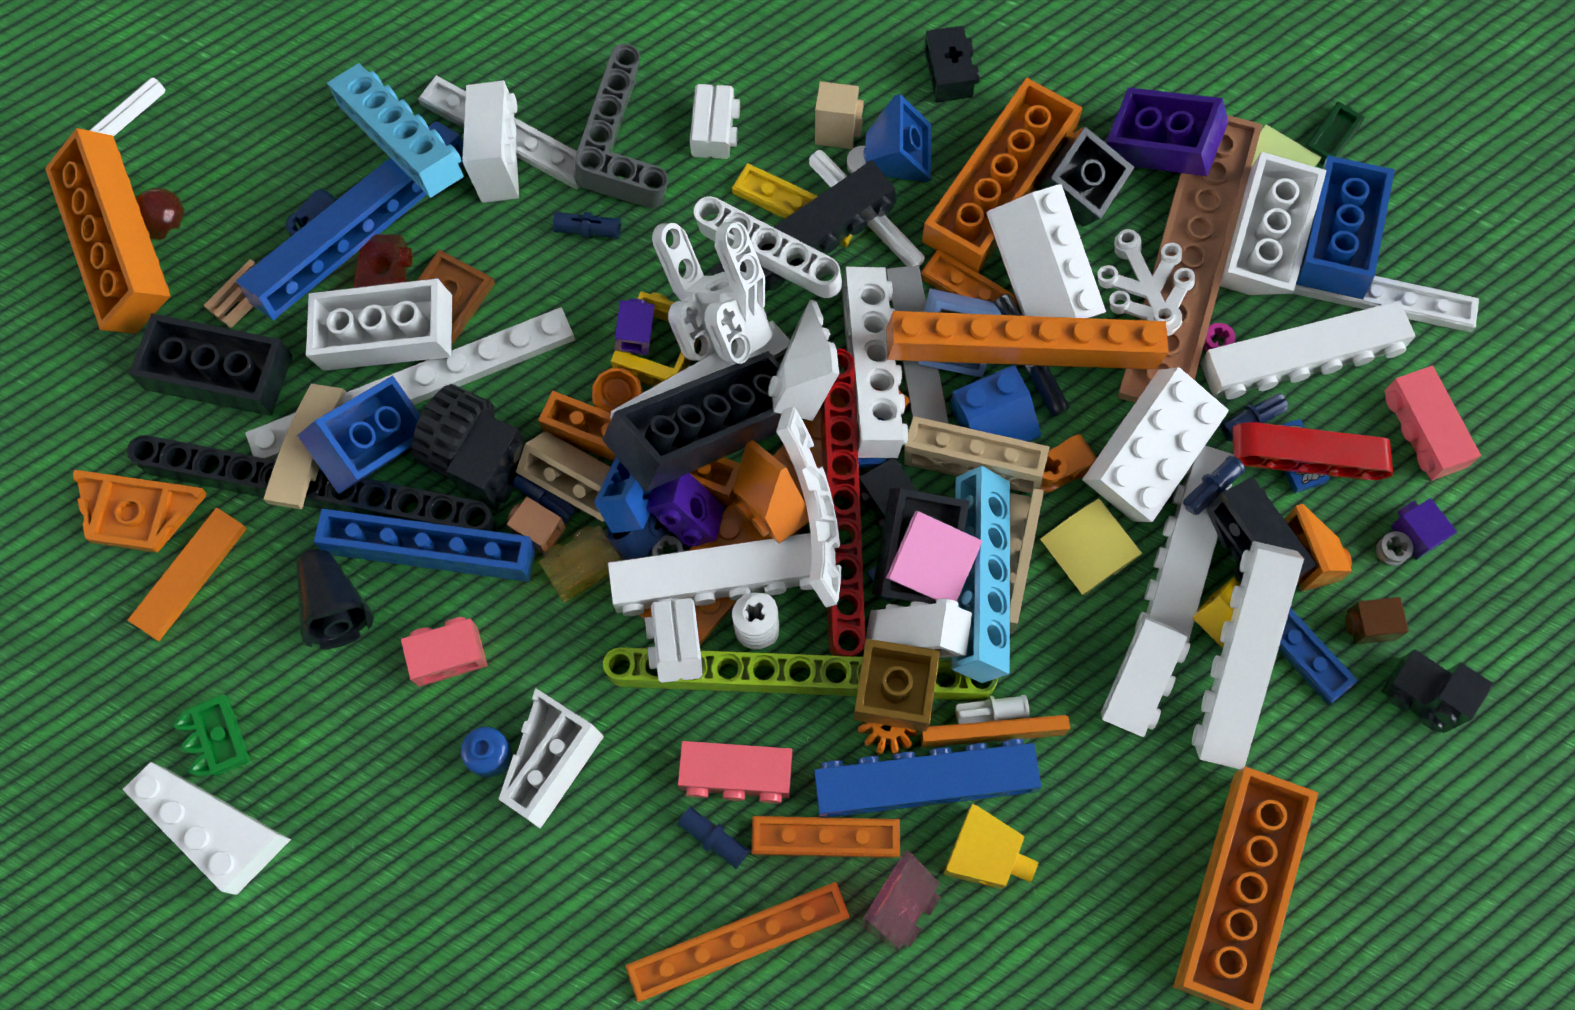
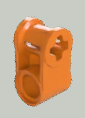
M1081 434L1072 436L1059 446L1049 450L1041 484V490H1044V493L1053 492L1073 480L1084 477L1097 459Z

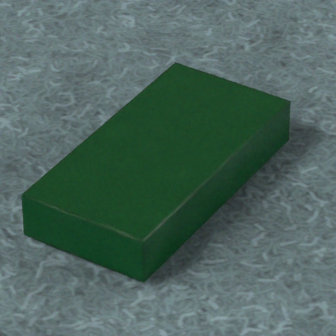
M1338 101L1307 142L1305 148L1320 156L1319 163L1324 165L1328 155L1334 157L1340 155L1366 117Z

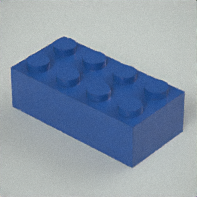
M1328 155L1322 168L1327 171L1296 285L1363 300L1375 277L1395 169Z

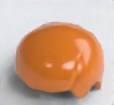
M610 368L602 372L592 385V401L594 406L609 413L643 393L639 379L625 368Z

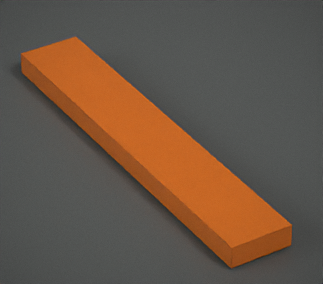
M833 882L629 963L625 967L637 1002H641L849 919L850 916L836 882Z

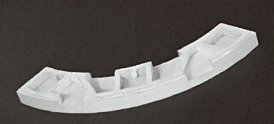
M793 406L782 411L776 432L793 463L807 507L812 543L809 583L824 606L829 607L837 605L841 583V566L836 565L835 548L840 546L838 524L823 466L816 467L809 449L814 446V443L798 411Z

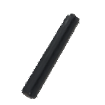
M1002 295L994 301L1002 315L1021 316L1011 295ZM1025 365L1051 415L1055 417L1065 413L1069 409V404L1049 366Z

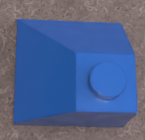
M901 94L895 95L866 132V147L863 151L866 163L873 160L886 177L921 182L931 181V123Z

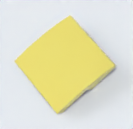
M1099 498L1069 517L1040 539L1082 595L1089 593L1112 574H1117L1143 554Z

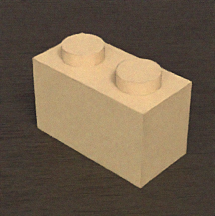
M820 82L815 108V145L853 149L855 137H861L864 100L858 99L859 86Z

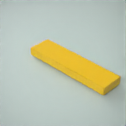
M749 163L746 164L732 187V194L785 219L818 197ZM850 234L840 241V245L847 247L853 235Z

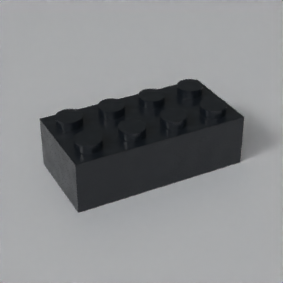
M151 313L129 375L147 391L272 416L293 355L281 339Z

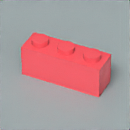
M1433 365L1396 378L1384 391L1389 409L1395 412L1401 423L1402 434L1407 441L1411 442L1417 454L1418 465L1427 473L1430 481L1468 468L1481 457Z
M682 741L678 786L681 791H686L687 797L708 798V793H722L725 800L744 801L745 795L760 796V802L781 803L782 798H790L792 748Z

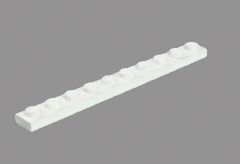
M560 307L451 351V357L429 359L346 392L342 404L393 375L413 405L432 398L446 385L454 384L460 387L575 341L563 309ZM295 413L245 432L253 456L277 460Z

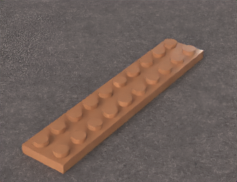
M1227 115L1229 122L1208 177L1180 173L1152 271V277L1162 260V247L1167 243H1177L1182 248V259L1180 263L1174 266L1160 293L1166 302L1175 287L1174 274L1180 268H1189L1194 272L1195 284L1192 289L1187 291L1178 308L1182 313L1181 326L1175 333L1167 336L1169 351L1167 356L1156 369L1125 368L1117 398L1136 403L1157 371L1162 369L1179 367L1195 380L1263 124ZM1170 252L1166 255L1175 256L1176 253ZM1183 277V278H1180L1179 280L1182 281V282H1186V281H1188V280H1190V279H1189V278H1186V277ZM1145 298L1143 305L1150 306L1148 300ZM1163 316V317H1160V318H1161V319H1168L1169 317H1168V316Z

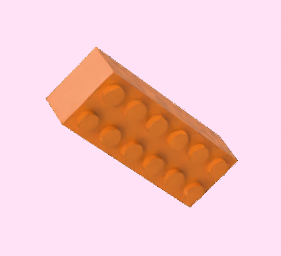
M1026 77L924 223L922 243L936 251L939 249L979 273L997 247L986 212L1036 190L1035 184L1066 137L1076 131L1083 108Z
M76 128L46 166L45 170L100 330L137 334L149 321L151 313L155 314L171 297L169 288L165 282L159 260L156 257L149 232L146 229L140 207L136 201L130 179L127 176L113 135Z
M1246 766L1234 773L1173 988L1231 1010H1260L1319 792Z

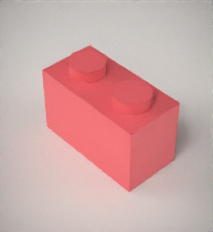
M453 618L446 621L443 627L433 630L428 627L412 631L409 637L401 639L410 680L418 687L487 667L479 630L471 618Z

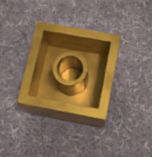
M866 639L853 720L927 732L931 717L940 651Z

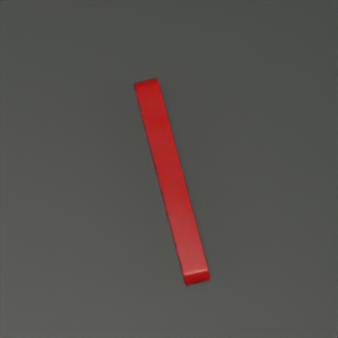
M837 348L838 364L844 368L845 372L838 375L820 407L822 466L832 500L836 496H843L850 504V508L847 510H840L834 505L838 530L848 532L851 537L850 544H840L839 548H835L836 565L844 564L852 570V579H841L838 600H849L854 607V612L852 615H843L839 612L837 605L827 607L828 645L833 656L855 657L862 651L865 645L855 363L848 351ZM840 396L844 399L846 406L842 408L835 407L830 402V397ZM831 430H843L847 435V440L842 442L835 440L831 435ZM836 462L845 464L849 473L844 476L836 474L832 464ZM848 634L854 639L855 648L853 651H845L840 647L838 643L839 635Z

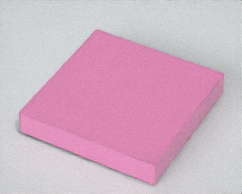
M915 511L886 578L934 600L949 599L957 602L983 541L919 511Z

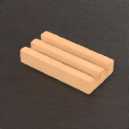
M251 259L204 304V307L230 329L253 307L236 283L237 279L256 265ZM237 302H240L227 316H225V314H226Z

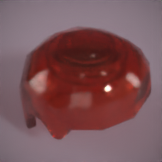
M152 188L140 193L136 197L150 239H165L168 231L173 228H180L184 208L180 198L174 193L163 188Z

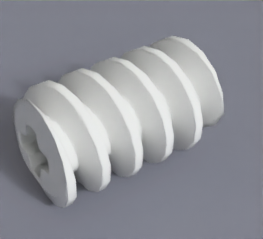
M749 593L736 601L732 609V619L738 641L744 647L753 650H761L774 644L779 636L778 608L775 600L769 594Z

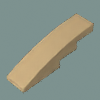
M317 384L310 385L295 413L275 462L263 499L267 504L302 510L310 481H316L319 466L297 435L318 418L341 406L346 392L344 389Z

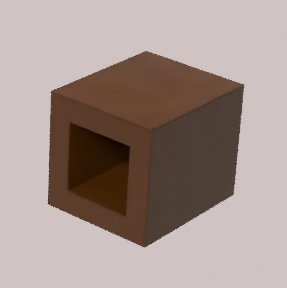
M1401 597L1358 601L1347 610L1345 625L1347 632L1353 636L1354 645L1394 641L1409 632Z

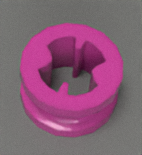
M1224 323L1210 325L1203 349L1207 352L1209 349L1221 347L1218 345V341L1216 343L1212 342L1214 334H1218L1219 339L1221 337L1225 339L1222 346L1233 344L1235 342L1233 329Z

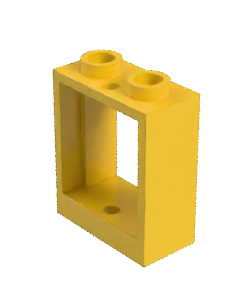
M640 291L637 299H642L648 304L654 305L653 317L669 322L668 313L670 307L675 302L669 301L666 296L660 293L653 292L648 294ZM697 337L694 343L695 350L700 340L699 337ZM615 351L611 359L613 368H625L631 371L639 379L640 383L655 387L687 369L691 360L685 358L682 351L674 368L632 355V353Z

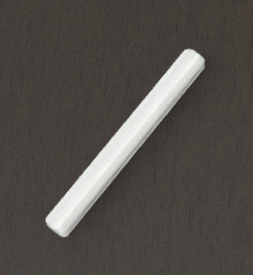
M818 150L810 156L809 165L830 187L847 177L823 151ZM885 215L882 217L877 216L867 223L906 266L914 267L919 265L920 267L923 264L924 255Z

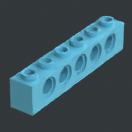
M358 63L327 82L339 107L430 198L464 177L458 165L461 162V158L456 149L451 144L446 146L442 137L435 129L430 131L426 122L419 114L414 116L406 101L403 99L399 101L389 85L383 86L374 71L368 72Z
M979 466L956 477L955 498L969 501L964 532L983 542L957 600L959 608L972 613L966 656L952 657V670L980 683H984L1010 674V481L983 466Z

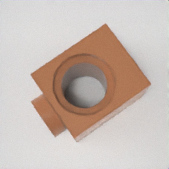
M526 497L521 504L518 503L512 508L508 516L509 522L506 524L512 534L530 536L536 550L546 556L566 529L561 517L529 497Z

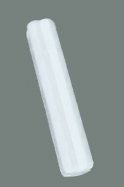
M150 78L89 131L113 135L114 137L165 93L163 85L157 79Z

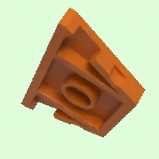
M74 470L73 478L78 483L80 498L78 499L79 509L84 516L82 523L84 536L87 541L95 544L158 553L203 501L207 493L203 488L81 470Z

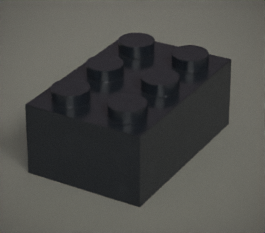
M891 488L888 495L872 594L913 602L936 604V600L886 577L915 511H919L964 532L969 501L902 488Z

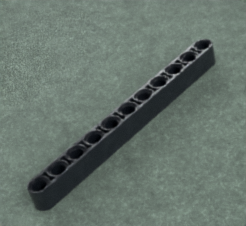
M149 435L135 437L127 447L128 458L149 475L262 498L265 496L276 462L275 460ZM153 451L152 456L144 460L145 456ZM186 457L185 462L177 466L178 461ZM219 463L218 468L214 472L209 473L210 468ZM320 469L318 470L316 481H310L309 486L313 483H318V486L313 492L306 493L303 506L317 509H329L493 532L496 531L497 526L490 509L480 501L366 478L347 488L351 489L350 495L343 500H339L341 493L338 494ZM252 470L248 478L241 480L242 475L246 471ZM385 496L384 501L380 505L372 506V502L376 497ZM418 502V506L413 512L404 513L406 506L410 503ZM452 509L448 518L444 520L437 519L442 510ZM486 516L481 525L477 527L471 526V522L475 517Z

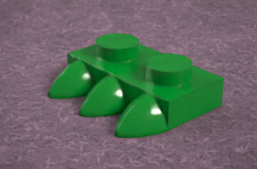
M221 694L184 711L175 721L173 727L178 730H197L184 741L181 750L187 753L204 752L190 766L188 770L190 774L196 776H218L251 762L227 695Z

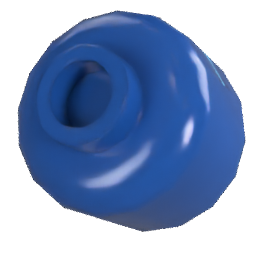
M479 727L472 730L464 738L461 745V758L465 766L474 774L481 777H494L501 774L508 767L512 759V748L509 740L499 730L492 727Z

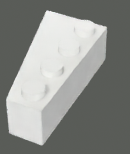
M152 762L123 788L125 793L222 892L237 895L291 840L174 772Z

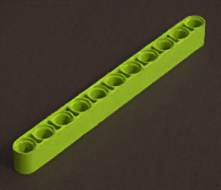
M620 647L610 650L605 655L603 668L610 681L620 687L857 696L863 657L700 651L702 676L699 679L683 680L680 678L678 681L661 683L658 680V676H652L647 672L650 666L647 648ZM620 660L630 662V667L626 673L617 675L612 672L616 662ZM939 660L937 674H949L954 684L944 688L935 682L933 699L985 700L993 693L998 678L990 680L989 687L979 689L972 684L971 678L952 670V660ZM731 664L738 668L737 674L731 679L719 676V670L724 665ZM760 666H769L774 671L773 676L768 680H759L755 677L754 673ZM797 667H803L809 671L810 676L807 680L798 682L791 678L790 673ZM837 668L845 673L846 678L840 683H832L827 679L826 674L829 670Z

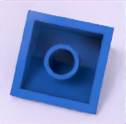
M1015 365L952 392L949 407L960 427L1032 442L1041 437L1030 392Z

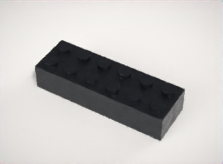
M767 351L747 359L742 364L736 363L615 411L602 440L646 492L744 449L751 440L757 443L777 434L776 431L781 414L773 412V400L769 396L768 390L770 381L773 376L777 375L781 364Z

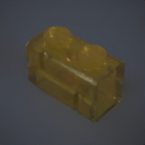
M600 525L593 529L591 526L582 528L575 533L573 541L563 547L561 544L552 546L544 552V558L538 561L563 603L608 577V563L621 561V558L606 538V534Z

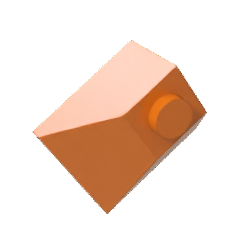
M1304 504L1296 505L1284 519L1317 564L1316 567L1298 580L1301 592L1342 581L1352 572V560L1348 550L1342 547L1340 539Z

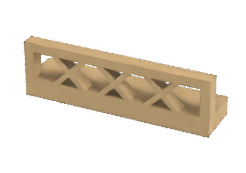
M913 416L908 433V441L905 445L904 464L957 477L979 466H983L1010 481V489L1032 493L1033 488L1041 489L1050 447Z
M1033 488L1030 497L1010 493V634H1013L1019 620L1044 490Z

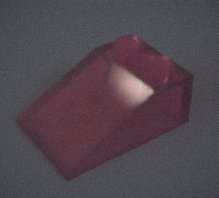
M905 850L863 917L860 926L896 951H899L903 944L910 948L921 930L920 927L915 925L923 912L930 915L941 898L935 892L940 883L913 854Z

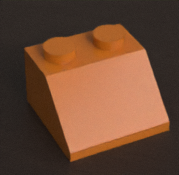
M754 440L748 442L732 489L739 500V503L735 506L747 522L752 520L755 528L763 537L769 534L777 543H781L809 522L807 507L787 468Z

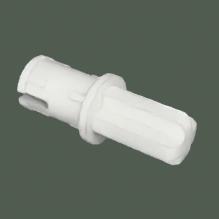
M1026 695L994 699V696H989L988 700L957 704L955 714L958 724L1000 721L1022 717L1029 718V704Z

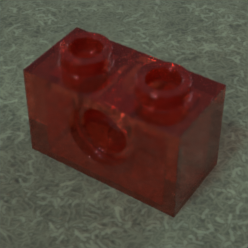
M374 234L360 248L353 288L408 282L406 278L407 268L412 266L413 253L401 235ZM389 269L385 274H381L384 270Z

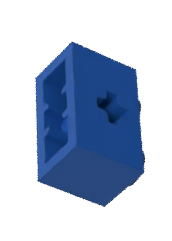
M616 457L594 503L612 533L640 531L644 529L650 515L646 507L651 490L646 492Z

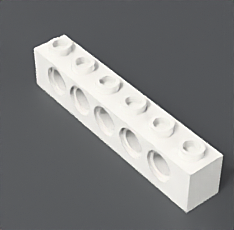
M846 267L841 290L846 346L855 363L858 458H898L902 445H906L908 441L907 424H902L901 418L905 410L904 394H899L898 385L901 384L902 379L901 365H896L895 360H887L886 327L892 312L895 311L894 308L889 306L893 293L892 281H887L885 267ZM876 417L883 418L885 421L878 420Z

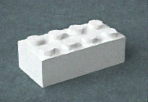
M439 279L309 293L306 356L323 371L451 357L452 294Z
M1175 367L1158 370L1082 480L1131 521L1153 522L1229 410L1181 368Z

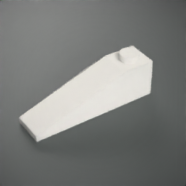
M809 300L799 319L777 375L772 377L768 394L773 400V412L782 414L784 409L794 406L802 419L813 421L839 375L837 349L834 343L827 341L830 332L827 328L822 327L824 318L817 302L814 300Z

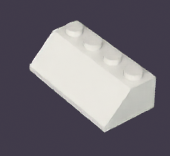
M1265 152L1260 153L1250 170L1220 287L1247 295L1293 293L1327 170Z
M1061 184L1032 192L986 212L1022 316L1093 318L1106 312Z

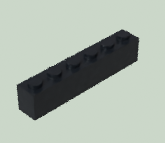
M871 160L773 228L822 253H830L839 246L840 241L850 234L856 235L860 233L869 221L877 216L882 217L893 209L894 204H896L895 187L874 161ZM765 244L761 247V250L769 251L775 247V244ZM797 258L792 260L789 265L799 266L805 260ZM742 261L740 271L746 273L747 267L745 262ZM721 263L709 270L710 276L725 272ZM762 267L765 275V293L769 290L774 291L785 283V278Z

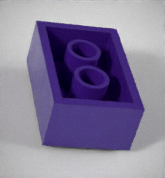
M1128 87L1107 138V145L1134 167L1208 177L1229 122L1223 98Z

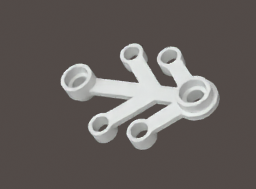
M1131 229L1122 230L1114 240L1115 253L1119 258L1129 261L1138 281L1118 275V271L1114 266L1106 265L1101 267L1098 271L1099 285L1103 288L1122 290L1111 294L1109 299L1110 309L1116 314L1126 313L1147 321H1166L1167 336L1172 335L1181 326L1182 313L1178 308L1187 291L1193 288L1195 274L1189 268L1178 269L1174 274L1175 287L1165 302L1160 292L1174 266L1180 263L1182 259L1181 246L1177 243H1167L1162 247V260L1152 277L1141 254L1140 235ZM1170 252L1176 253L1175 256H1168L1166 254ZM1105 275H1112V276H1113V277L1110 278V279H1104V278H1103ZM1183 277H1186V278H1189L1190 280H1188V281H1186V282H1182V281H1180L1179 279H1180V278H1183ZM1128 293L1146 298L1150 306L1130 301ZM1118 300L1125 301V303L1121 305L1115 304V302ZM1168 316L1169 318L1161 319L1160 317Z

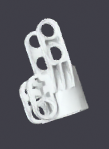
M725 222L718 227L714 247L725 272L713 276H704L685 230L676 223H661L657 225L652 235V242L672 290L681 300L673 303L670 307L668 320L683 355L688 360L701 361L717 352L718 356L727 363L742 364L746 362L751 353L763 347L772 337V330L764 311L765 275L746 228L740 222ZM730 229L734 234L732 247L727 242V234ZM668 230L673 234V244L670 248L666 244V233ZM681 260L686 265V273L683 278L678 271ZM742 261L746 264V273L740 271ZM697 337L700 338L702 343V348L699 354H697L694 349V343ZM734 339L738 345L735 356L731 353V344Z

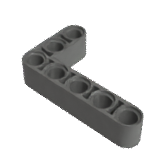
M625 43L619 44L611 52L575 159L574 179L582 188L640 206L655 208L660 206L665 199L668 184L667 173L658 166L612 152L637 80L640 61L639 51L634 46ZM616 176H623V177H625V178H624V179H620V178H617Z

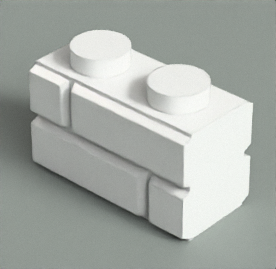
M697 84L695 86L690 133L691 155L694 157L709 158V156H712V158L728 159L730 157V147L737 146L738 130L737 127L732 126L733 119H739L740 99L734 98V88L732 86L716 85V87H713V85Z
M687 598L678 599L674 602L670 600L653 602L651 604L652 617L645 618L647 639H654L655 647H648L650 669H657L658 680L661 683L678 681L680 678L683 680L699 679L702 676V661L694 600Z

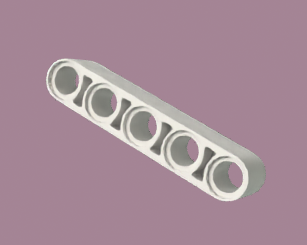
M712 196L704 197L695 204L694 216L701 233L705 237L715 241L717 229L722 223L740 222L748 232L762 267L823 298H831L841 290L840 267L833 258ZM710 214L718 215L712 221L704 220ZM731 229L727 234V242L730 247L734 243V235H732ZM765 244H775V247L769 251L761 250V247ZM797 258L805 260L799 266L789 265L792 260ZM829 273L834 276L829 281L823 282L818 280L822 274Z

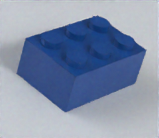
M392 375L318 418L297 436L339 494L411 449L420 413Z

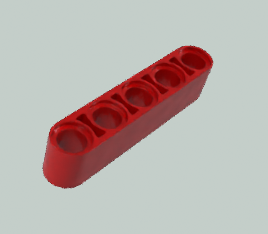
M1257 422L1241 423L1232 428L1234 457L1247 467L1363 480H1382L1393 476L1391 444L1387 438Z

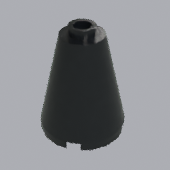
M312 549L305 552L297 562L300 633L302 640L309 647H312L311 643L319 644L321 649L338 648L356 641L361 637L359 631L366 625L369 630L373 624L374 617L370 607L330 552L320 549Z

